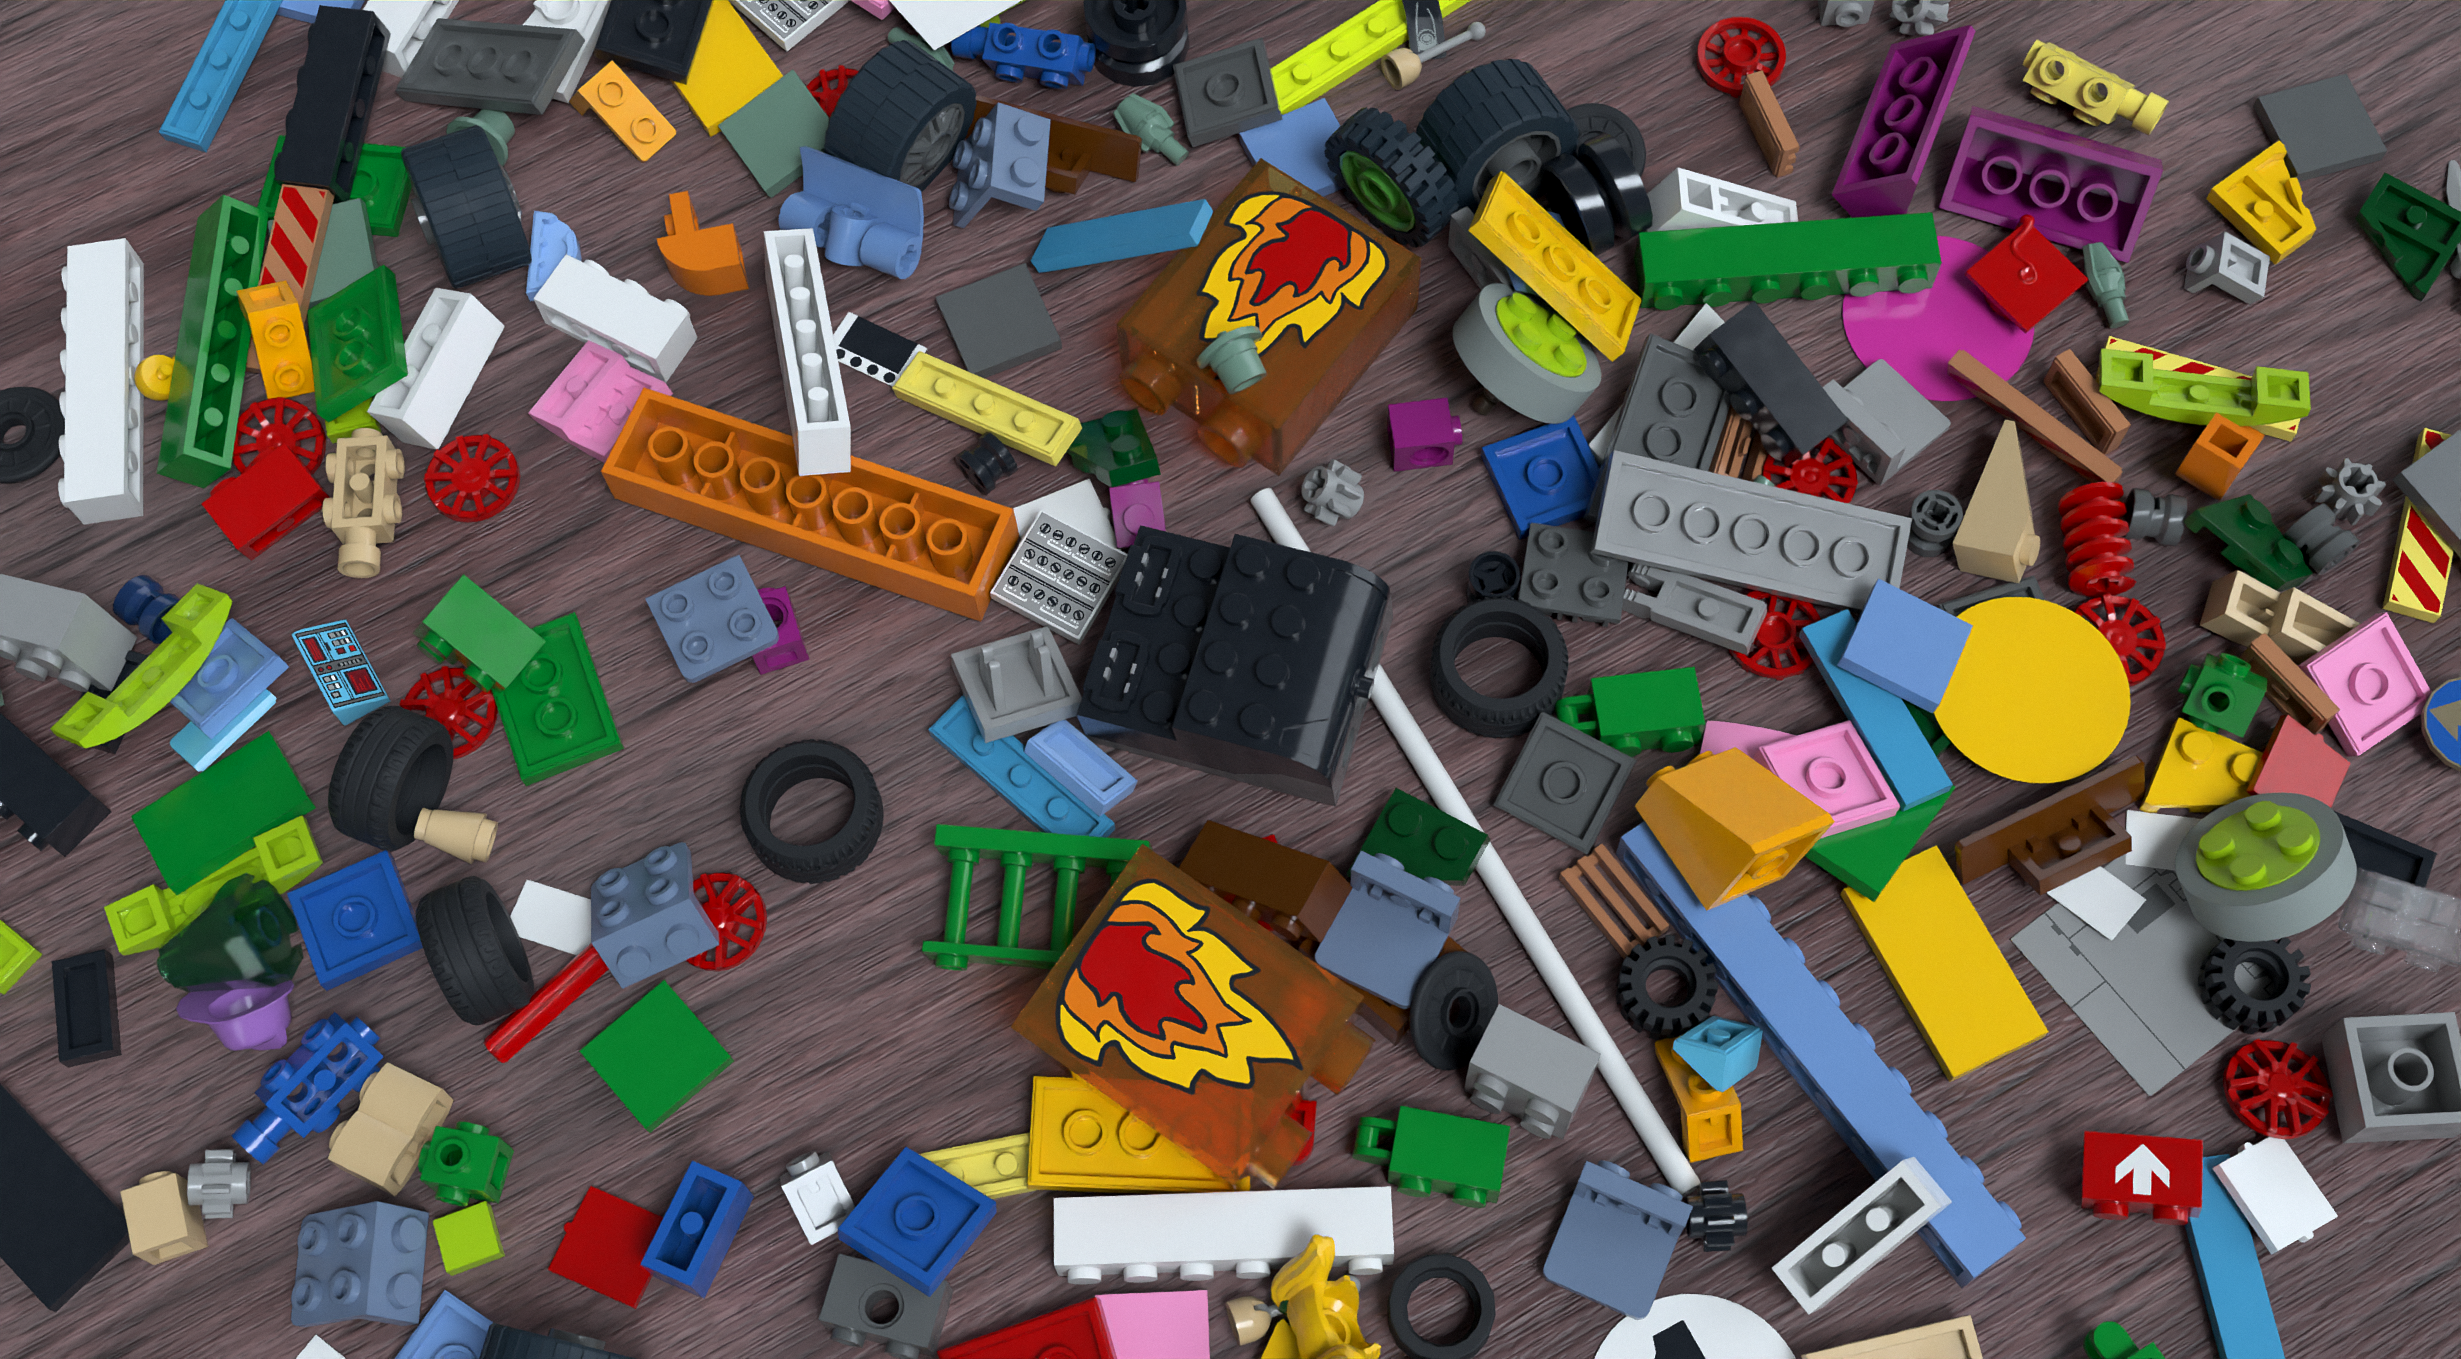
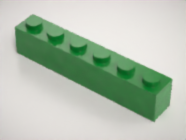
M224 194L197 219L156 472L157 474L203 489L231 469L251 330L240 309L236 291L258 286L269 212Z
M1933 212L1639 232L1634 256L1639 297L1642 300L1640 307H1655L1659 310H1672L1681 305L1706 303L1710 307H1719L1729 302L1755 301L1756 303L1764 304L1774 302L1777 299L1802 297L1806 300H1818L1827 295L1841 294L1865 297L1876 292L1899 290L1903 293H1917L1933 287L1942 263Z

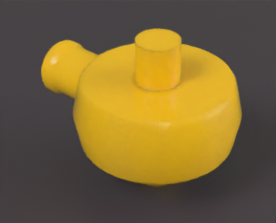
M152 355L143 359L138 364L134 374V381L138 390L145 397L155 401H164L169 398L175 356L170 358L165 355Z

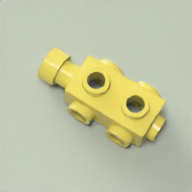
M2036 40L2023 62V66L2029 69L2023 81L2033 86L2030 91L2031 94L2056 105L2059 99L2075 107L2073 112L2075 117L2093 126L2098 127L2101 121L2109 125L2120 115L2133 122L2131 127L2149 136L2169 103L2167 99L2153 92L2147 96L2134 89L2135 85L2119 78L2116 74L2107 72L2076 56L2073 52L2066 51L2050 42L2045 44ZM2056 61L2063 64V75L2057 72L2055 67ZM2098 83H2102L2107 87V96L2099 93Z

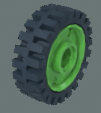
M1367 107L1361 108L1347 119L1326 141L1325 147L1327 149L1324 152L1325 157L1329 159L1328 167L1330 171L1337 174L1334 179L1338 186L1345 187L1344 195L1349 201H1355L1358 204L1356 209L1362 216L1367 214L1373 226L1377 229L1380 226L1383 227L1384 234L1391 239L1396 237L1400 244H1409L1410 247L1414 248L1422 247L1450 222L1451 216L1455 212L1459 211V205L1456 203L1459 200L1458 194L1452 190L1455 185L1450 177L1443 175L1447 170L1442 162H1435L1432 158L1435 155L1429 146L1424 148L1420 144L1421 138L1414 131L1409 134L1406 124L1399 119L1394 122L1391 114L1385 111L1380 114L1377 108L1371 107L1369 110Z

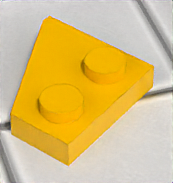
M2280 140L2214 186L2206 198L2261 252L2270 256V261L2275 265L2309 241L2316 231L2310 210L2302 202L2303 192L2297 177L2290 178L2284 162L2287 150Z
M2178 717L2171 728L2139 810L2157 813L2160 808H2188L2189 812H2211L2231 802L2250 797L2251 795L2246 790L2263 753L2215 732L2204 730Z

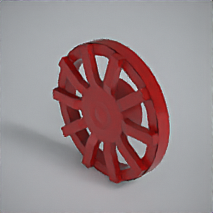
M1749 17L1726 18L1711 25L1702 35L1697 49V67L1708 82L1707 85L1731 94V97L1735 98L1742 94L1744 85L1740 84L1742 76L1752 74L1755 70L1757 72L1763 71L1771 87L1780 79L1786 62V49L1779 34L1766 23ZM1741 28V34L1730 37L1726 31L1728 29ZM1748 30L1755 31L1761 34L1762 37L1755 40L1748 36ZM1719 34L1725 44L1724 48L1710 43L1715 35ZM1770 42L1776 52L1761 53V47ZM1705 50L1722 57L1706 60ZM1759 61H1778L1774 70L1759 63ZM1723 66V70L1717 75L1711 70V68ZM1730 73L1734 74L1733 83L1724 80Z
M283 397L266 399L249 405L250 407L240 415L237 423L232 460L238 471L242 474L252 467V461L247 467L245 466L241 454L254 451L261 453L270 447L278 448L285 443L297 455L310 459L306 467L314 474L321 465L326 450L325 432L316 415L305 405ZM275 408L274 423L270 424L263 412ZM284 408L298 411L287 425L283 424ZM255 416L263 427L260 431L247 426ZM306 417L311 422L313 429L295 433L293 430ZM242 433L256 438V443L240 446ZM316 437L314 452L301 448V440Z
M488 434L455 437L456 440L448 443L440 450L437 449L433 454L434 457L424 476L427 494L435 508L452 520L478 522L489 519L503 511L514 499L520 484L518 462L512 451L504 443L492 438ZM478 446L475 457L470 458L467 448ZM488 447L498 451L486 461L483 460ZM458 451L462 458V461L459 463L450 457ZM505 457L507 458L510 469L491 470L496 463ZM443 463L453 469L452 473L438 471ZM495 478H509L508 486L504 491L495 486ZM436 481H452V484L447 485L436 493ZM453 492H458L452 508L441 501ZM490 493L499 497L489 506H484L482 499ZM465 500L475 502L477 510L462 511L461 509Z
M1827 437V439L1822 440L1815 446V448L1820 449L1816 459L1810 458L1809 450L1802 456L1801 460L1797 459L1791 464V469L1773 465L1776 459L1768 454L1761 475L1770 481L1771 474L1788 477L1787 481L1774 487L1817 497L1825 495L1830 500L1851 503L1858 484L1856 469L1852 457L1839 445L1835 444L1833 439ZM1827 453H1830L1837 459L1827 465L1823 463ZM1843 467L1847 478L1830 476V473ZM1828 485L1848 487L1845 497L1842 499Z
M2108 593L2088 600L2080 605L2074 613L2081 617L2084 615L2109 641L2123 664L2129 687L2148 679L2163 659L2166 642L2160 625L2161 621L2158 616H2154L2150 610L2140 604L2139 600ZM2104 607L2107 621L2104 622L2093 609ZM2114 607L2126 610L2121 620L2116 619ZM2133 614L2144 621L2134 627L2129 625ZM2149 629L2153 640L2138 638L2137 634ZM2136 647L2153 649L2154 656L2152 661L2150 662L2137 651ZM2131 657L2144 669L2137 674L2131 675L2127 660Z

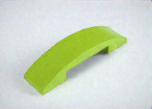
M2101 348L2099 354V392L2126 407L2158 418L2189 424L2208 425L2217 412L2239 426H2255L2306 417L2311 410L2308 372L2256 366L2252 379L2245 380L2153 369V354Z
M197 583L161 618L173 633L106 699L87 692L50 728L56 736L86 749L113 740L148 720L169 703L202 666L222 632L233 601L227 594Z
M303 815L254 837L255 848L245 852L179 895H176L170 888L161 890L152 884L105 906L104 909L119 953L124 956L139 953L201 934L257 909L294 887L323 864L307 819Z

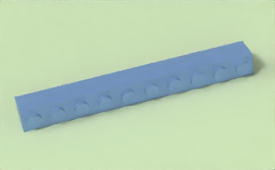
M1645 821L1620 838L1616 856L1682 939L1686 938L1693 942L1691 949L1697 953L1702 948L1708 954L1705 962L1707 965L1714 964L1717 971L1714 979L1718 981V984L1749 1023L1763 1030L1762 1039L1876 1182L1902 1160L1915 1157L1949 1197L1952 1203L1916 1232L1961 1288L1965 1287L2020 1245L2026 1237L2020 1231L2022 1225L2016 1213L2005 1202H1997L1983 1185L1984 1177L1977 1165L1965 1155L1960 1157L1946 1140L1948 1134L1941 1121L1928 1110L1923 1112L1910 1096L1911 1087L1902 1073L1893 1066L1887 1067L1874 1051L1876 1046L1870 1034L1859 1023L1855 1022L1852 1024L1840 1010V1000L1832 987L1824 980L1820 979L1817 981L1804 965L1806 962L1805 957L1797 944L1788 937L1782 938L1770 923V913L1762 901L1754 895L1748 896L1745 894L1706 911Z

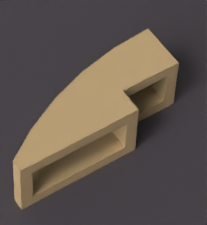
M2239 570L2212 582L2200 626L2245 647H2248L2251 642L2265 633L2296 665H2300L2360 625L2359 622L2294 587L2280 593Z

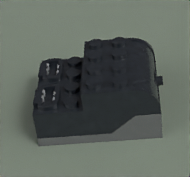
M1140 525L1134 545L1130 546L1115 590L1116 598L1102 640L1099 639L1083 685L1084 694L1076 715L1086 737L1096 744L1336 806L1367 702L1372 694L1375 675L1393 620L1389 586L1379 576L1356 564L1272 542L1235 534L1231 547H1226Z

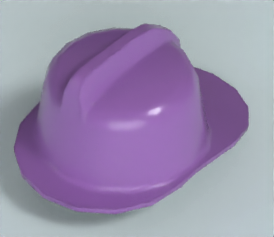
M256 977L221 979L189 992L179 1001L176 1010L179 1017L208 1024L223 1045L229 1050L280 1049L287 1043L285 1029L290 1025L292 1018L287 995L294 988V984L291 980L275 981Z

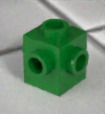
M2207 653L2200 667L2192 663L2190 664L2177 692L2186 695L2182 712L2189 714V721L2204 730L2217 733L2221 728L2243 738L2266 693L2267 678L2249 671L2251 665L2236 656L2221 653L2218 658ZM2219 691L2225 694H2217L2215 692Z
M459 1121L456 1123L455 1129L436 1126L432 1140H428L423 1145L419 1156L418 1169L421 1173L420 1180L436 1192L434 1197L436 1200L444 1203L468 1206L469 1199L471 1198L499 1204L514 1150L500 1137L488 1135L489 1129L478 1124Z

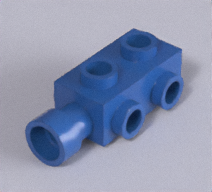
M990 22L989 28L978 25L951 41L952 53L955 57L975 59L977 55L983 56L984 62L995 72V76L999 79L1020 83L1023 81V77L1040 79V84L1054 89H1067L1068 84L1083 86L1086 72H1091L1095 62V45L1093 43L1084 42L1078 35L1064 34L1054 29L1044 31L1018 27L1012 23L998 24ZM1009 33H1015L1016 36L1008 35V34H1009ZM1053 40H1061V43L1053 42Z
M334 1012L327 1020L321 1019L314 1023L303 1035L302 1045L287 1060H279L265 1072L260 1082L261 1086L254 1093L267 1107L253 1121L246 1119L231 1135L233 1139L264 1165L280 1149L277 1143L291 1129L295 1130L303 1138L311 1130L316 1133L326 1130L333 1124L340 1113V1108L337 1104L352 1089L355 1092H360L366 1079L371 1074L380 1071L376 1064L384 1056L374 1045L381 1038L357 1016L348 1024ZM342 1041L341 1051L335 1056H327ZM302 1082L301 1091L295 1096L288 1097V1095Z

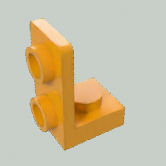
M613 60L585 83L569 101L581 115H584L591 108L642 163L651 158L676 135L674 127Z
M287 281L236 291L240 309L251 330L267 398H288L314 392L312 362L299 304Z
M1680 1036L1656 1041V1055L1681 1108L1683 1149L1689 1162L1692 1163L1743 1151L1741 1102L1733 1085L1726 1091L1719 1092L1703 1079L1673 1050V1042Z

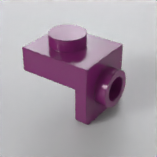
M1148 478L1120 485L1119 487L1109 488L1117 549L1130 548L1131 545H1134L1140 525L1166 531L1159 481L1149 483Z

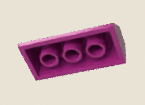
M1971 25L1891 44L1832 193V196L1852 218L1907 214L1976 32Z
M1972 106L1939 208L2013 230L2021 216L2029 214L2035 219L2034 227L2048 240L2082 250L2083 246L2087 244L2103 242L2116 260L2129 263L2163 172L2162 160Z

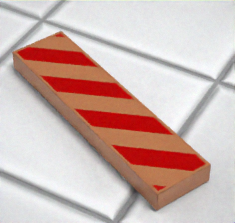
M282 184L258 286L286 280L298 301L304 327L334 195L325 189ZM251 334L245 371L261 374Z
M1959 349L1948 362L1947 374L2007 420L2015 421V425L2091 483H2118L2123 473L2120 466L1965 350L1961 351Z

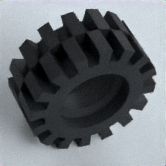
M1665 935L1664 940L1658 942L1657 937L1654 936L1648 938L1644 946L1637 944L1631 950L1630 956H1626L1616 986H1618L1616 1001L1617 1004H1622L1621 1015L1625 1021L1629 1018L1634 1021L1632 1028L1639 1034L1643 1028L1650 1031L1649 1038L1658 1040L1660 1035H1667L1669 1039L1676 1038L1679 1034H1685L1704 1022L1714 1005L1715 996L1718 992V981H1714V976L1717 972L1713 963L1707 965L1705 962L1708 954L1702 948L1697 953L1691 949L1693 942L1684 938L1682 944L1675 943V935ZM1658 970L1674 971L1684 979L1687 986V997L1676 1006L1666 1007L1659 1005L1647 993V978Z
M2286 937L2280 938L2277 942L2273 940L2245 942L2227 938L2223 941L2221 940L2203 960L2200 969L2205 971L2198 977V986H2206L2207 988L2200 995L2203 1003L2206 1004L2213 1001L2216 1007L2210 1014L2216 1020L2222 1014L2229 1017L2225 1026L2232 1030H2235L2240 1024L2244 1025L2243 1033L2254 1034L2260 1028L2262 1033L2272 1031L2278 1025L2280 1027L2301 1009L2306 1002L2303 998L2310 993L2311 984L2304 983L2311 975L2309 966L2299 967L2297 964L2304 958L2300 949L2290 954L2285 948L2292 941ZM2252 962L2265 969L2273 981L2271 996L2265 999H2254L2246 995L2235 981L2237 965Z

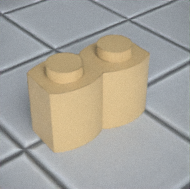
M387 1062L379 1072L371 1074L364 1082L359 1095L361 1103L358 1110L349 1120L341 1122L333 1132L329 1143L331 1151L328 1160L339 1169L396 1196L416 1169L423 1145L428 1140H432L435 1127L442 1126L452 1106L453 1099L442 1088Z

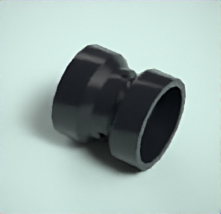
M1498 551L1485 552L1477 556L1471 563L1468 573L1467 603L1497 596V598H1501V596L1506 598L1513 597L1516 600L1520 572L1515 560L1509 555Z

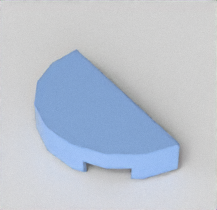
M534 211L530 246L532 261L528 267L526 294L530 302L534 301L533 298L566 254L579 261L582 259L580 244L573 230L567 224L558 220L557 216L552 213Z

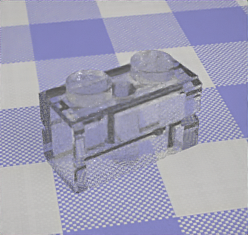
M2359 867L2355 884L2345 903L2338 923L2340 930L2353 935L2350 945L2379 955H2384L2386 946L2407 952L2405 962L2434 972L2439 971L2441 963L2456 968L2461 965V898Z

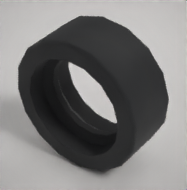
M1450 1254L1425 1255L1409 1263L1394 1280L1387 1303L1389 1330L1398 1348L1411 1359H1472L1488 1341L1496 1315L1494 1293L1485 1275L1468 1260ZM1431 1278H1447L1458 1282L1468 1291L1474 1304L1475 1316L1471 1328L1463 1338L1451 1344H1435L1424 1340L1414 1331L1408 1319L1407 1305L1411 1294L1419 1284Z

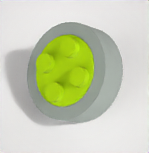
M1500 283L1487 285L1453 326V340L1461 359L1475 378L1485 387L1484 391L1472 403L1474 409L1484 416H1487L1497 405V402L1501 400L1517 412L1537 421L1551 424L1563 423L1573 416L1600 384L1601 368L1599 362L1582 334L1548 303L1531 293L1516 291L1514 286Z
M2296 793L2259 794L2239 799L2218 808L2200 820L2187 833L2179 845L2175 858L2176 875L2196 920L2205 929L2218 936L2245 942L2280 939L2317 925L2333 914L2344 903L2353 889L2357 875L2355 858L2337 814L2320 800Z

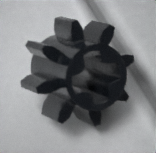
M1727 1180L1700 1181V1186H1697V1195L1685 1196L1684 1203L1693 1206L1685 1226L1689 1239L1703 1238L1704 1252L1731 1251V1246L1735 1245L1734 1236L1747 1235L1748 1220L1743 1193H1728Z

